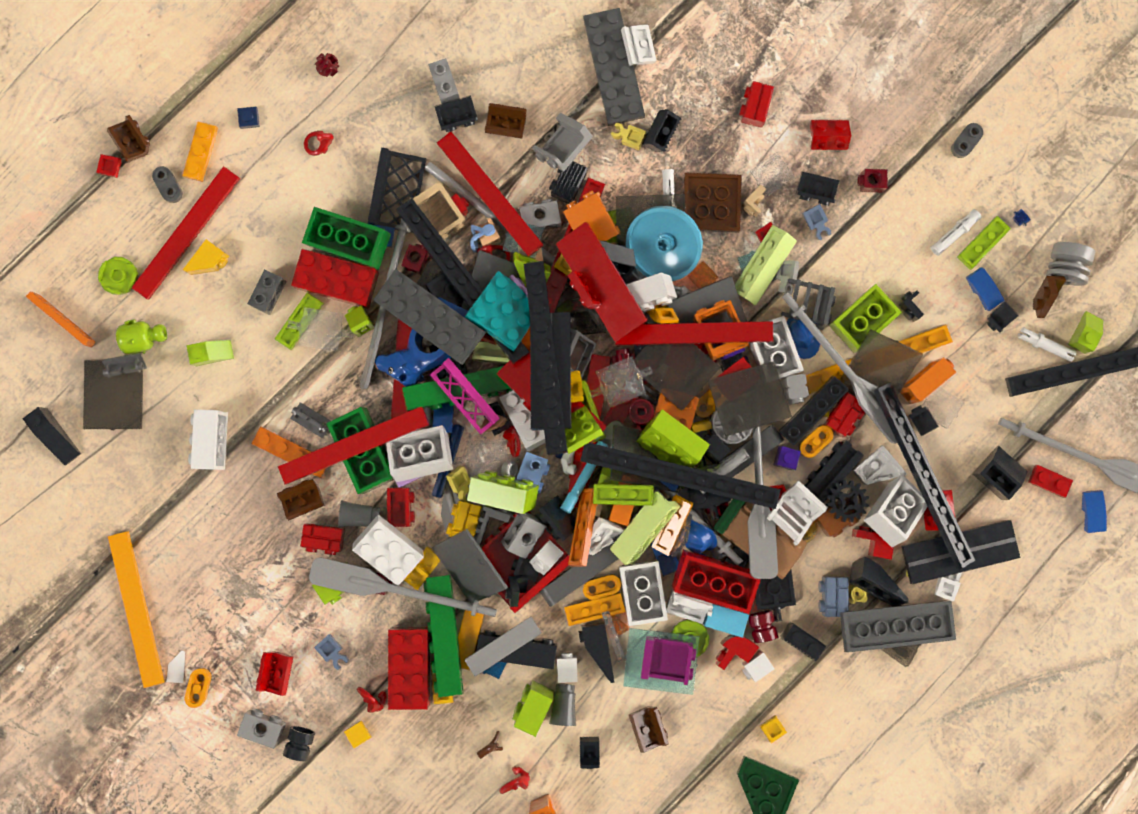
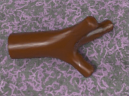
M499 731L496 732L495 737L487 746L477 752L480 759L493 751L503 750V747H498L499 743H497L500 735Z

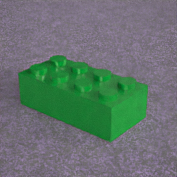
M314 206L302 243L311 248L379 270L391 233L382 228Z
M359 407L326 423L334 442L375 426L368 409L365 407ZM384 445L343 461L357 494H365L394 480L390 474L388 454Z

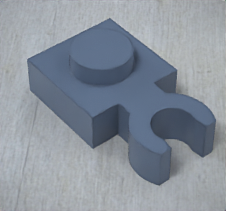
M820 204L802 213L809 229L813 230L816 228V238L818 240H822L821 232L823 230L826 231L828 236L831 235V230L824 225V223L828 222V219Z
M328 634L314 647L326 662L332 659L333 666L337 670L341 668L338 664L339 659L344 660L345 663L349 661L346 655L339 653L342 647L331 634Z

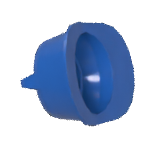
M789 318L787 325L799 358L809 359L815 356L819 351L820 343L801 320Z
M689 518L686 519L681 531L682 543L693 553L713 550L717 546V537L714 532L703 524H699Z

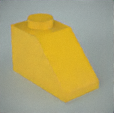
M206 239L183 270L190 275L216 272L226 266L229 255Z

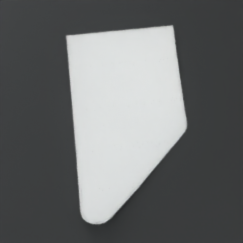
M181 651L168 664L166 682L183 683L184 651Z

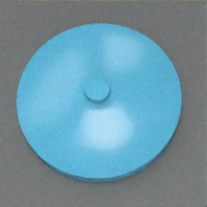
M655 206L644 210L633 220L627 231L626 248L634 249L635 268L643 275L650 277L662 272L670 275L672 281H676L691 273L698 264L702 255L703 240L697 224L688 214L671 206Z

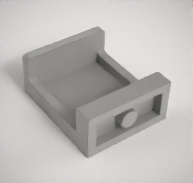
M560 113L556 120L561 126L542 148L534 145L532 149L536 152L535 157L542 163L546 161L551 168L565 171L593 136L585 125Z

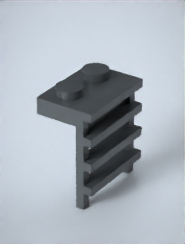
M789 278L788 283L795 284L793 293L795 301H797L799 287H807L803 305L806 307L803 310L805 313L811 288L818 290L813 315L810 320L820 330L830 325L832 318L830 310L834 306L836 296H834L835 287L830 288L821 284L817 285L812 284V282H803L799 279ZM791 308L789 313L781 312V316L800 320L798 316L793 318L791 315L793 310Z
M484 505V512L479 519L480 523L476 528L474 536L478 545L482 543L490 517L508 523L512 511Z

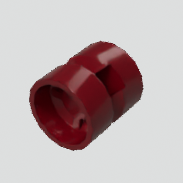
M638 399L631 403L629 416L635 425L646 427L654 417L655 411L649 401Z
M772 610L749 614L748 621L750 627L754 628L751 632L754 643H764L779 638L776 626L772 625L774 622Z

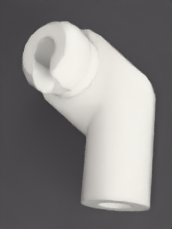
M575 451L570 454L564 453L561 458L563 472L567 475H574L576 473V465H571V459Z

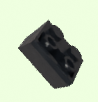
M997 446L975 470L973 475L998 498L1010 500L1023 485L1028 471L1000 446Z
M557 495L539 509L541 513L538 516L544 524L549 523L552 529L550 532L556 540L560 538L564 541L574 533L576 519L572 513L569 514L560 508L563 501Z

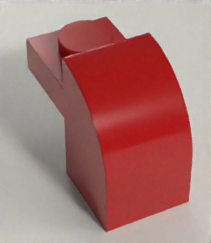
M859 526V530L853 529L852 537L870 540L868 555L892 560L894 547H891L873 529L872 532L871 528Z
M729 635L720 642L726 648L721 650L716 656V665L725 670L735 654L749 663L759 646L745 636L742 638Z

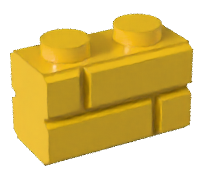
M457 501V504L452 506L451 515H453L452 523H448L445 534H448V537H452L468 529L474 538L482 507Z

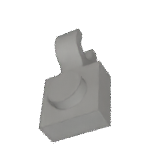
M790 260L783 262L776 277L777 280L781 281L779 285L780 293L785 294L788 292L792 295L793 286L788 283L789 278L797 280L800 262Z

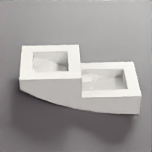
M962 572L938 578L935 595L954 601L961 584L959 580Z

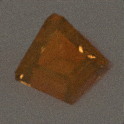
M616 615L611 616L617 635H622L630 630L629 626Z

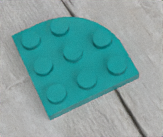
M498 271L468 311L465 318L514 351L530 327L528 297L514 281Z

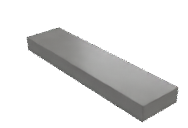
M530 616L467 657L465 662L474 676H477L542 632L532 616Z

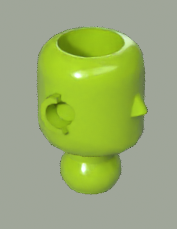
M135 319L125 321V324L120 325L116 330L117 345L120 351L125 354H145V351L153 347L154 341L164 342L167 340V330L162 324H157L151 328L144 321L136 322Z

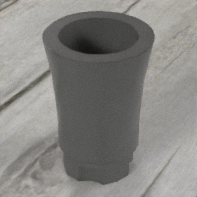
M341 500L338 527H367L378 514L380 515V508Z
M556 684L549 724L576 726L575 685Z

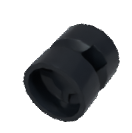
M291 726L287 737L290 742L286 743L283 756L295 761H307L310 754L308 746L312 745L315 732L305 727Z

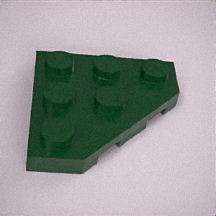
M745 755L737 771V776L753 814H786L799 782L797 777Z

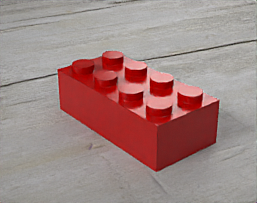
M301 249L291 286L297 290L369 309L379 272L375 268Z
M683 549L671 586L675 593L749 614L761 579L753 578L748 568Z
M391 627L388 630V710H428L430 706V634L428 633V627Z

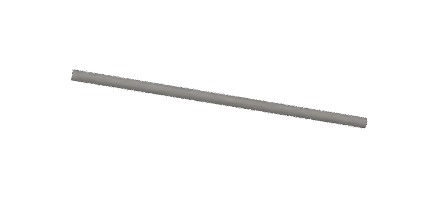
M429 162L425 167L427 172L457 193V195L463 196L470 205L487 218H491L495 224L509 234L484 202L433 163ZM542 248L543 260L552 267L555 257Z

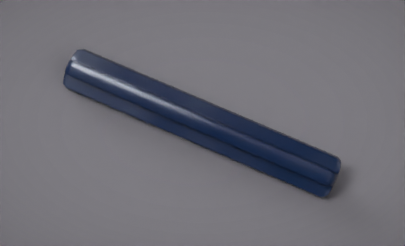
M458 424L453 426L449 438L452 463H454L464 431V427ZM451 470L438 473L432 496L436 498L443 497L448 482L446 475Z

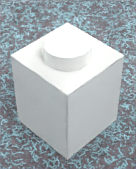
M549 540L530 560V563L537 572L544 575L564 553Z
M761 650L753 655L749 663L746 661L742 663L744 666L743 673L748 680L752 678L755 683L774 670V667Z
M561 653V656H557L558 683L578 682L577 657L573 656L572 653Z

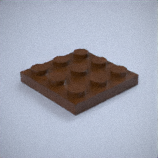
M684 173L683 208L685 213L697 224L700 231L740 232L742 175Z

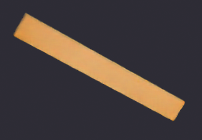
M945 324L846 360L845 362L857 376H861L952 343L953 341ZM835 364L806 375L807 384L805 386L808 387V393L811 394L817 392L832 375L841 382L850 379Z
M129 531L108 536L143 687L147 688L165 682Z

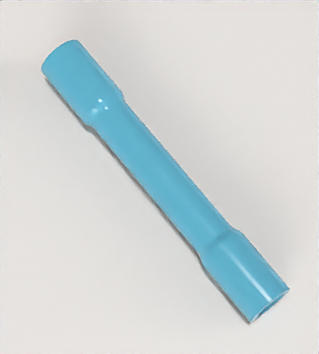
M602 441L597 442V445L608 447V445ZM589 463L585 465L575 485L560 507L563 511L569 514L572 512L582 490L597 465Z

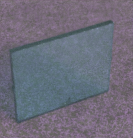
M629 628L623 686L693 695L695 673L698 667L699 636ZM646 636L693 643V649H696L695 661H691L690 668H693L694 671L693 679L688 680V685H684L683 682L649 677L648 680L641 679Z

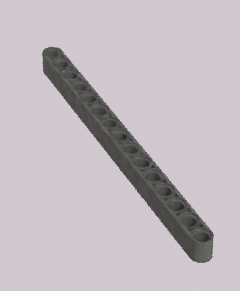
M773 424L761 431L762 456L784 441ZM753 438L719 462L722 463L742 447L750 456L749 459L725 476L734 477L754 462ZM687 487L676 492L679 496L691 502ZM619 534L618 536H616V537H614V538L612 539V540L614 541V543H615V541L619 538V536H620L621 534ZM614 543L602 548L601 551L594 555L589 554L587 566L571 567L547 584L540 593L550 607L555 605L619 558L610 550Z

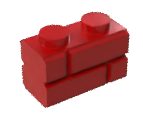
M752 81L750 87H746L744 98H747L745 105H741L739 115L742 116V123L763 128L774 86Z
M846 392L839 399L823 425L831 428L835 434L842 438L847 435L850 436L856 428L854 423L857 419L860 420L864 416L865 411L858 404L857 398Z
M305 523L303 525L300 547L306 548V552L317 553V549L325 550L324 554L336 555L337 552H342L345 528Z

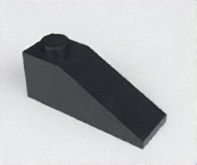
M37 407L22 418L32 433L63 465L66 466L81 455L78 448L48 408Z
M867 557L852 563L849 583L892 607L901 606L908 602V597L881 565Z
M605 623L582 625V631H578L580 643L584 642L585 648L610 683H615Z

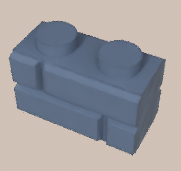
M822 576V581L818 583L819 592H822V600H819L818 605L819 612H822V615L825 617H840V612L849 611L848 577Z

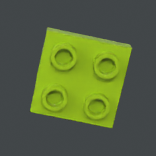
M586 405L571 414L572 429H565L568 454L603 435L601 428Z

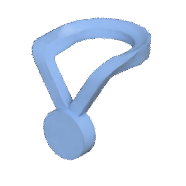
M487 224L483 228L471 225L473 237L470 240V245L473 253L478 251V238L483 235L491 236L495 233V228L492 224Z

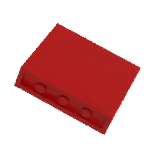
M513 521L511 523L505 522L498 528L501 532L496 536L491 534L484 541L486 545L481 548L506 585L508 584V576H515L513 575L514 570H511L514 559H519L518 555L507 551L501 543ZM546 529L538 538L527 558L532 559L549 540L564 554L544 575L539 572L536 582L528 580L527 592L519 594L518 607H510L514 613L519 611L568 566L570 556ZM505 590L498 592V594L503 598V600L510 606L509 599H505Z

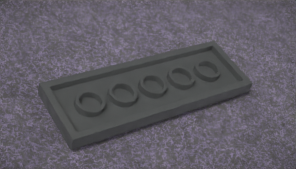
M620 8L584 15L583 21L608 126L645 118L634 66H629L621 33L624 24Z
M397 269L393 271L373 299L462 365L485 335L483 330Z
M952 601L840 612L844 652L847 653L956 640Z

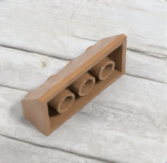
M745 502L722 535L749 554L747 521L754 504ZM776 525L777 576L783 579L802 555L807 542L801 539L799 544L795 545L793 543L794 540Z

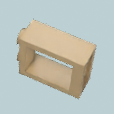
M439 181L413 198V200L420 206L438 193L442 194L458 218L438 232L445 240L449 237L447 235L452 230L457 232L463 228V223L466 219Z

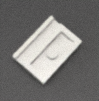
M648 25L624 26L621 29L629 66L633 64H654L657 61Z

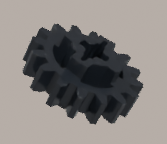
M841 480V485L834 483L835 489L829 488L828 490L831 492V495H826L825 497L830 499V502L825 504L826 506H831L828 512L835 513L834 519L841 517V522H846L847 518L849 522H854V517L860 520L859 514H866L867 512L864 510V507H869V504L865 503L869 496H864L867 490H860V483L854 486L853 480H849L848 484L846 480ZM844 488H850V490H848L847 493H843L840 491ZM844 498H849L850 505H845L846 501ZM849 509L855 511L851 514H844Z

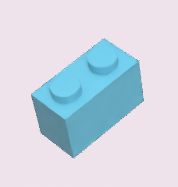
M712 603V616H708L706 613L703 625L743 638L749 614Z

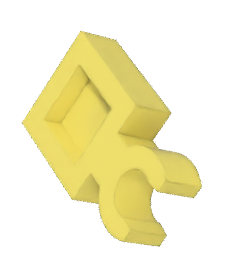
M616 123L615 128L619 129L620 132H611L612 138L616 140L622 138L621 142L623 145L640 150L647 132L631 125L624 129L622 124Z
M458 466L446 475V478L453 492L458 493L459 500L467 502L466 493L468 495L470 478L465 467Z

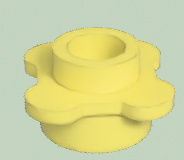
M853 585L848 586L849 602L851 604L856 602L865 603L867 601V594L864 590Z

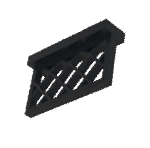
M381 147L367 224L392 228L396 227V225L392 224L394 222L400 225L398 219L401 217H395L390 208L398 203L401 206V201L409 196L413 199L414 196L412 194L415 192L416 196L420 194L426 158L389 151L388 148ZM391 157L400 158L403 165L394 169L390 163ZM413 161L422 162L421 169L415 173L408 166ZM406 166L411 176L402 180L397 171ZM395 174L400 183L391 188L387 179ZM414 178L418 185L416 189L410 192L405 182ZM403 185L408 194L399 199L393 190ZM391 192L397 201L388 206L384 201V196ZM388 210L393 220L389 223L380 222L381 214Z

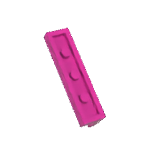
M450 358L430 374L480 435L500 419ZM445 369L450 374L449 382L440 381L436 375ZM451 385L461 387L462 397H454L451 394ZM464 400L472 401L475 404L474 412H466L463 408ZM476 415L485 416L489 423L481 429L476 424Z

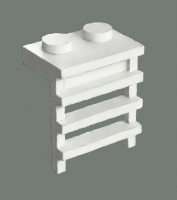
M798 481L781 495L776 509H773L768 514L767 519L769 521L773 520L794 540L793 543L798 545L811 523L822 515L828 507Z
M673 588L666 607V611L669 614L701 624L704 622L706 613L708 616H712L713 609L712 603L675 593Z

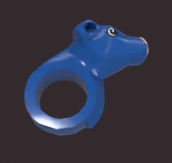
M412 329L406 349L387 355L380 354L376 356L374 365L379 371L389 374L407 387L416 385L418 381H425L423 373L441 365L451 356L440 348L435 352L425 353L422 348L424 337Z

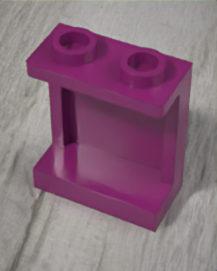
M646 636L641 679L648 680L649 677L683 682L684 685H688V680L693 679L694 669L690 668L691 661H695L696 649H693V643Z

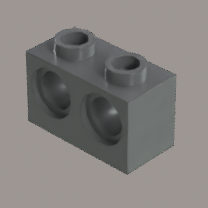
M264 269L247 304L270 315L287 281Z

